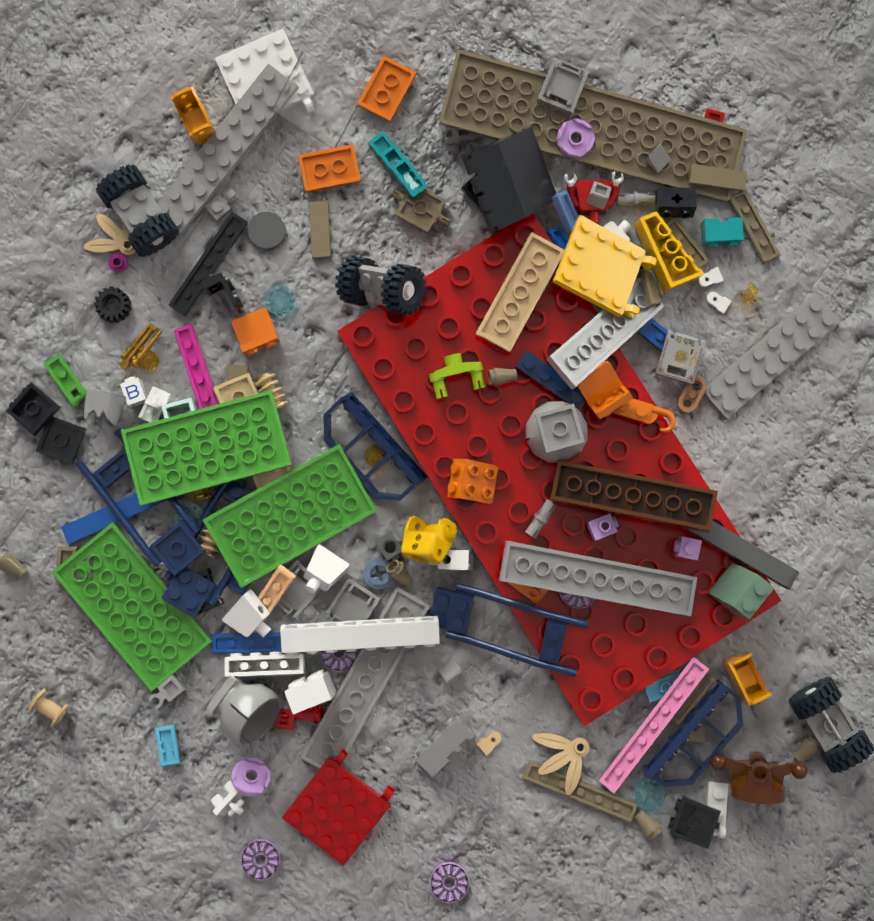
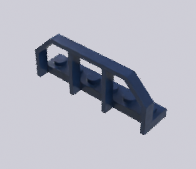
M353 392L342 396L324 414V442L330 448L337 445L331 438V414L343 404L344 409L356 418V422L360 426L364 427L343 448L344 453L348 452L368 432L369 437L381 446L383 453L386 454L366 475L347 456L360 482L374 498L402 500L416 486L422 483L427 476ZM390 458L394 461V465L404 472L407 480L412 483L402 494L379 492L368 480Z
M717 679V684L696 709H692L689 717L672 736L669 735V740L647 765L644 764L645 774L651 779L655 778L664 787L693 785L711 764L712 757L718 755L743 727L741 698L719 679ZM729 693L735 698L737 724L725 736L704 717L710 716L715 710V704L718 701H723ZM702 722L723 739L704 762L684 747L689 740L688 736L692 731H697ZM678 748L700 766L689 779L663 780L659 776L664 769L663 765L667 760L671 761L675 757Z

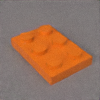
M383 55L357 106L391 123L417 72Z
M354 144L298 155L306 193L361 182Z

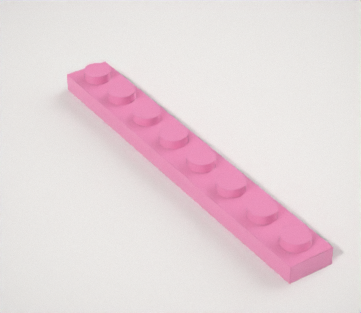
M695 657L691 659L600 778L599 782L613 793L617 792L710 670Z

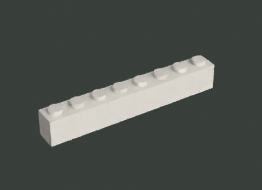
M438 616L281 625L280 630L282 653L287 655H296L298 652L316 654L318 651L335 653L343 649L347 652H353L360 648L371 651L376 650L377 647H385V649H395L396 646L414 648L416 645L433 647L435 644H440Z

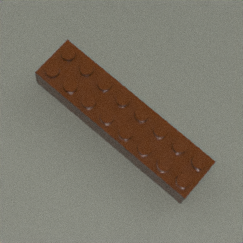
M558 460L550 499L555 503L710 533L718 491Z

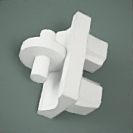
M153 386L138 417L147 422L160 420L163 413L161 405L168 403L171 394Z
M230 780L224 786L228 795L223 798L221 794H217L211 799V803L215 808L213 812L217 816L221 815L224 817L227 813L229 816H232L235 812L241 815L244 812L241 807L245 803L242 799L244 795L238 793Z

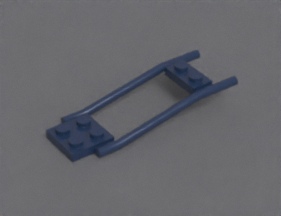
M121 428L115 431V434L124 444ZM126 449L121 450L95 471L94 474H92L82 460L75 464L154 567L163 562L170 572L177 576L206 552L194 537L201 529L175 497L167 500L182 518V521L178 522L148 547L105 490L131 470Z
M235 481L219 485L196 523L197 526L202 530L205 525L203 519L211 515L221 497L233 503L252 491ZM187 567L177 576H174L168 569L164 578L171 581L161 599L195 619L205 602L211 606L215 605L233 573L228 567L217 586Z
M457 583L456 591L437 586L430 616H438L439 628L447 629L446 638L464 642L539 668L576 677L578 669L559 665L558 663L567 625L570 624L587 629L589 621L548 611ZM474 597H482L547 618L548 621L539 659L466 635Z

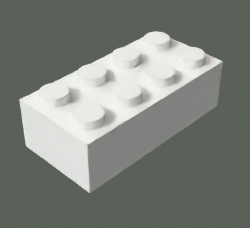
M323 669L312 673L307 679L303 676L294 680L288 685L289 688L284 691L293 714L329 701L337 693L329 671L324 672Z

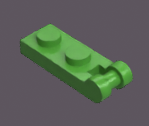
M58 354L43 365L70 403L77 408L80 402L85 400L87 390L62 355ZM78 389L80 394L75 397L72 392Z

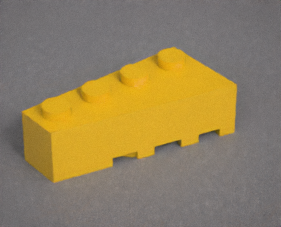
M657 211L639 218L634 224L647 256L657 259L656 266L653 269L662 284L664 293L698 280L704 275L701 268L699 269L695 265L691 255H688L682 248L681 242L672 235L671 229Z

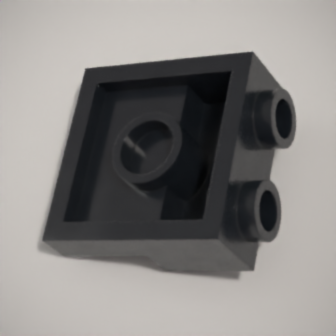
M31 382L22 389V393L17 399H14L9 404L6 412L32 435L36 436L61 407L39 386Z
M683 795L682 799L678 798L674 809L677 810L675 818L671 817L668 828L671 829L670 834L708 849L721 810Z

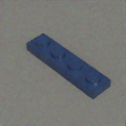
M526 350L515 367L570 405L574 404L575 408L580 410L586 400L578 386L571 389L553 368Z

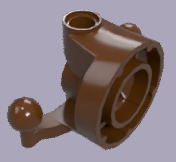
M759 751L751 753L749 758L745 760H734L723 755H715L711 759V766L715 770L719 771L725 767L731 770L729 795L738 800L756 804H779L784 802L786 787L783 785L784 776L792 773L796 779H803L808 773L806 766L800 763L779 765L767 762L765 755ZM756 758H759V759H762V760H763V762H762V761H756V762L752 763L753 760L756 759Z

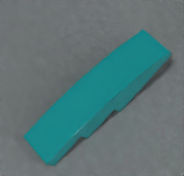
M384 131L368 142L380 160L412 198H415L428 188L426 182L407 157H404Z

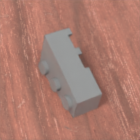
M457 716L448 718L443 724L445 728L440 733L436 731L429 739L431 743L427 747L423 745L416 752V762L432 777L449 762V759L456 752L458 753L462 749L463 744L468 739L471 740L474 737L473 732Z

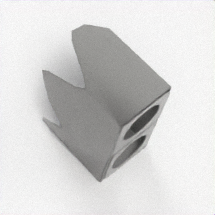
M87 390L84 419L95 410L97 418H101L105 413L108 421L115 425L123 411L126 396Z

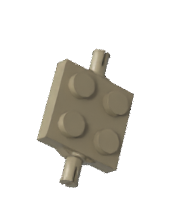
M396 189L391 193V196L400 200V206L395 216L428 234L437 221L446 227L450 223V219L441 215L446 199L428 189L421 192L415 198H412L408 192L403 194Z

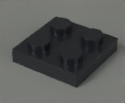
M52 417L45 425L36 452L73 465L87 429Z

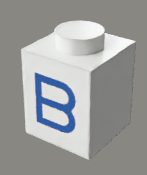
M136 377L125 379V383L120 384L124 396H126L127 405L133 408L144 404L148 395L143 381Z

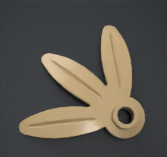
M97 214L96 219L100 227L113 240H92L84 244V249L101 253L120 250L125 255L134 254L136 251L132 245L128 249L125 248V243L129 242L128 236H130V233L122 223L121 231L110 218Z
M550 733L534 734V741L550 748L564 750L548 759L539 768L538 773L540 775L552 773L570 761L565 779V793L571 795L580 779L582 757L586 756L589 752L588 742L583 738H576L571 742L562 736ZM578 744L583 746L582 751L577 750Z

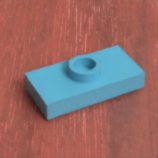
M677 672L664 676L644 688L648 702L662 699L681 673Z
M176 725L156 727L155 733L161 767L181 764Z

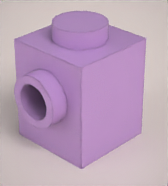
M611 514L586 523L593 541L618 532L616 529L619 527L615 516L611 517Z
M683 536L678 537L673 546L674 556L698 560L702 541Z

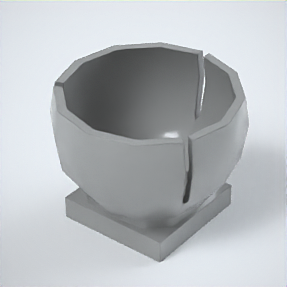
M564 401L547 402L534 409L526 423L527 444L534 455L548 463H558V460L568 462L581 454L588 441L587 422L580 410L575 408L574 404L570 405Z
M230 676L207 708L212 713L219 714L221 728L233 743L239 747H247L259 740L273 725L280 713L282 703L279 697L266 686L250 684L246 680Z

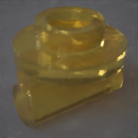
M753 282L747 284V290H741L740 295L742 300L748 303L757 302L758 297L756 295L758 294V289Z
M149 350L144 355L142 361H140L139 367L150 371L154 370L159 364L158 354Z
M376 445L366 450L364 454L366 463L372 467L376 466L385 457Z

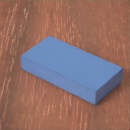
M566 189L553 196L552 200L567 233L573 230L578 215Z

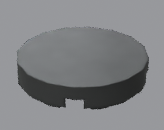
M268 211L260 212L249 222L248 236L252 243L260 249H274L285 238V224L281 217L275 213Z

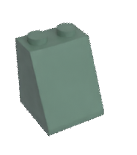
M732 562L708 594L738 618L750 620L774 587L758 574Z

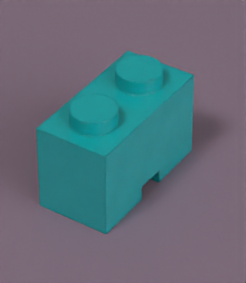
M742 217L727 218V222H720V218L704 219L701 223L702 246H708V248H718L719 245L737 247L744 240Z

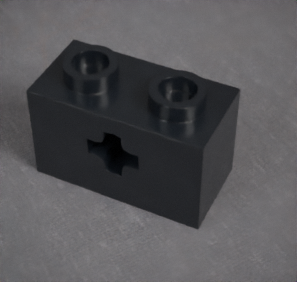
M657 187L655 212L657 211L661 217H681L683 219L694 217L697 208L696 188Z

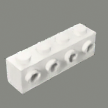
M256 652L250 653V656H242V653L230 654V657H225L226 678L230 676L254 678L306 675L305 655L301 654V652H298L296 655H281V652H269V655H262V653Z

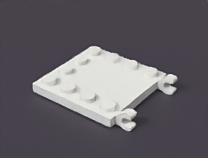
M280 29L215 58L235 104H237L269 63L298 86L297 91L281 111L301 102L307 114L314 111L310 98L314 97L313 92L284 29Z

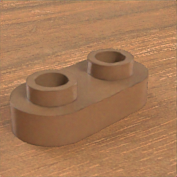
M695 377L693 385L687 384L678 400V408L681 412L691 413L696 409L706 390V382L701 377ZM697 384L699 390H694L692 386ZM689 401L690 407H685L684 402Z

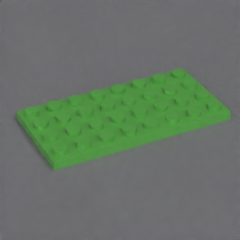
M272 390L121 430L140 506L292 465Z
M338 444L204 518L203 522L242 588L375 513L376 509L341 445Z
M114 522L109 524L52 571L54 576L151 692L212 642L209 635L193 617L161 599L168 586ZM94 556V564L91 567L89 560ZM92 569L93 579H86ZM76 571L79 576L84 577V579L75 578L74 572Z

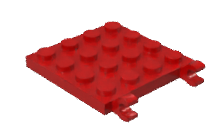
M344 749L339 752L335 759L331 756L327 758L282 816L283 820L343 866L391 807V803L388 800L395 791L393 787L388 785L380 795L341 764L349 754Z

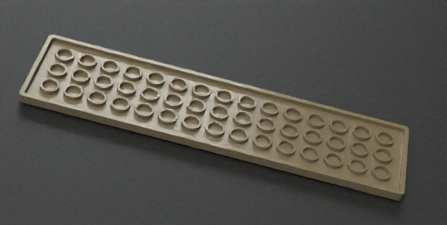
M463 50L456 52L439 118L441 125L494 140H499L532 126L542 153L611 172L615 171L618 174L623 173V175L666 187L696 188V195L724 203L731 199L733 190L688 184L690 165L698 164L738 170L747 134L745 129L585 84L573 114L569 115L536 101L546 78V73ZM552 95L548 97V99L566 105L567 101ZM573 119L586 121L592 127L595 135L594 145L588 154L579 158H572L562 153L556 139L558 130L563 123ZM578 134L571 135V140L574 143L580 142L581 139ZM661 144L671 160L657 173L645 159Z

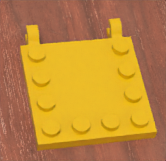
M580 215L575 222L553 283L617 317H621L624 314L633 319L634 315L639 314L640 308L636 305L627 304L639 268L642 266L647 270H651L652 266H656L657 259L652 256H645L646 250Z

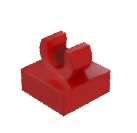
M280 709V713L274 721L275 729H294L295 719L291 709Z

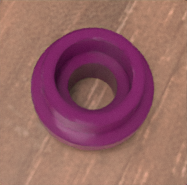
M116 253L109 258L108 265L112 271L120 273L127 268L128 261L124 255ZM120 260L121 263L116 266L115 261Z

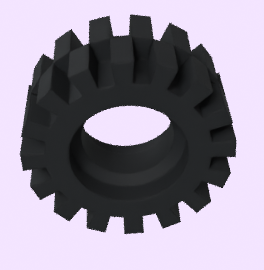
M117 287L103 288V292L99 291V296L95 297L96 302H94V306L96 307L95 311L102 319L110 323H119V320L123 321L125 316H129L128 311H131L132 307H130L131 301L126 293ZM111 298H116L120 302L118 310L114 312L106 309V303Z

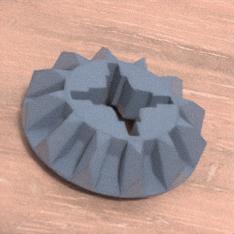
M377 558L371 560L366 565L364 579L370 587L384 589L392 583L393 578L389 577L387 572L382 575L383 582L378 577L371 578L376 573V566H378L380 571H386V567L390 562Z

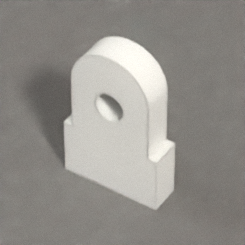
M719 268L711 269L708 273L698 279V284L701 287H707L723 282L724 280Z
M710 292L706 296L707 303L716 308L715 310L721 314H724L732 302L716 292Z

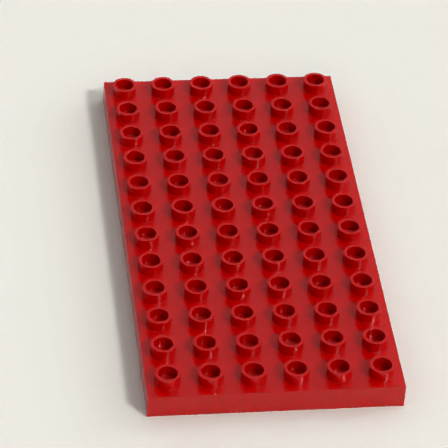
M531 214L506 226L423 277L427 281L424 284L427 287V291H424L426 297L425 300L422 299L421 301L423 303L422 307L418 306V312L407 316L389 312V310L385 309L384 305H378L337 330L500 594L548 611L589 621L587 629L570 624L567 625L558 663L559 665L578 669L576 677L549 670L580 722L585 727L782 600L775 589H773L750 620L738 618L708 594L729 565L733 562L758 574L769 584L771 583L765 576L681 527L611 514V517L615 516L619 527L616 528L618 532L593 541L586 523L610 513L552 502L557 507L547 520L549 521L547 525L545 524L540 530L536 539L525 532L535 518V513L539 512L546 499L551 501L550 498L558 463H548L534 455L527 444L526 423L534 409L547 402L563 400L518 370L515 366L527 350L553 368L546 359L597 315L596 310L589 301L553 283L559 267L558 264L510 353L476 335L479 326L531 232L551 242L535 215ZM618 348L605 361L611 363L621 383L631 393L633 399L656 406L621 349ZM461 353L463 363L482 362V374L486 387L480 388L479 385V389L474 390L471 374L463 372L446 376L444 383L448 396L442 397L440 390L441 398H435L436 395L433 383L430 382L429 374L446 367L444 362L445 356ZM492 368L516 369L517 380L494 387V385H489L487 372L492 370ZM587 402L580 409L582 416L587 422L588 441L581 454L568 462L710 489L672 430L666 433L660 432L661 428L669 426L663 416L658 415L653 423L644 424L612 413L607 417L599 419L592 412ZM453 459H469L498 467L494 498L491 504L447 497ZM716 499L712 521L741 537ZM682 536L701 540L698 560L674 556L673 546L675 540ZM511 541L535 545L547 549L697 577L691 616H685L595 599L591 605L585 608L578 609L565 604L559 592L548 590L538 603H533L508 582L499 581L505 542ZM508 606L540 656L548 619Z

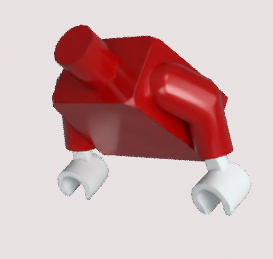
M614 171L612 173L613 183H611V180L577 181V176L574 172L573 178L568 180V175L565 174L564 179L568 183L566 189L579 215H588L589 220L599 224V215L606 214L607 210L611 209L618 199L621 186L619 183L624 179L623 173H621L619 179H615ZM594 181L612 187L604 209L587 204Z

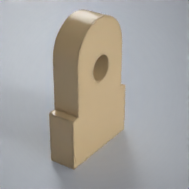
M493 731L476 744L487 756L501 742V734Z

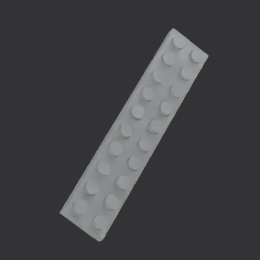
M269 63L157 203L163 214H169L179 229L178 233L180 236H182L297 91L298 86Z
M506 541L499 581L691 616L697 577Z
M396 587L379 619L424 617L430 605ZM396 646L395 649L377 647L376 650L371 651L365 650V648L361 649L300 758L320 769L329 756L335 759L342 749L347 753L349 752L406 650L404 646Z

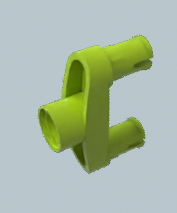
M461 353L445 356L444 362L446 367L429 374L436 399L441 398L440 390L442 397L448 396L444 383L446 376L468 372L471 374L474 390L479 389V385L480 388L486 387L482 374V362L463 363Z

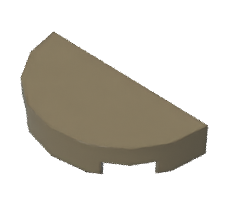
M644 270L640 275L647 306L654 307L663 297V287L659 280L657 281L651 276V272Z

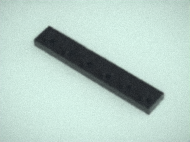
M234 212L230 213L168 304L171 308L183 316L187 315L204 290L200 282L204 281L203 278L207 275L215 274L249 224L248 221Z

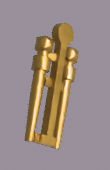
M149 323L133 343L126 348V352H123L120 356L122 358L119 364L120 368L127 370L130 367V362L133 367L137 368L140 365L139 362L144 360L145 355L163 331ZM154 331H156L157 334L151 339V341L146 345L145 348H142L143 345L154 333Z

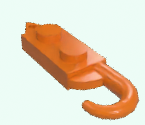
M633 398L626 405L612 411V414L644 424L653 423L658 415L669 419L670 424L667 428L660 429V432L663 433L673 430L676 424L675 416L669 410Z

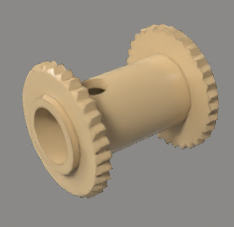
M43 689L30 703L28 712L31 713L34 709L52 720L50 727L53 728L64 717L69 706L65 704L61 708L44 696L46 689Z

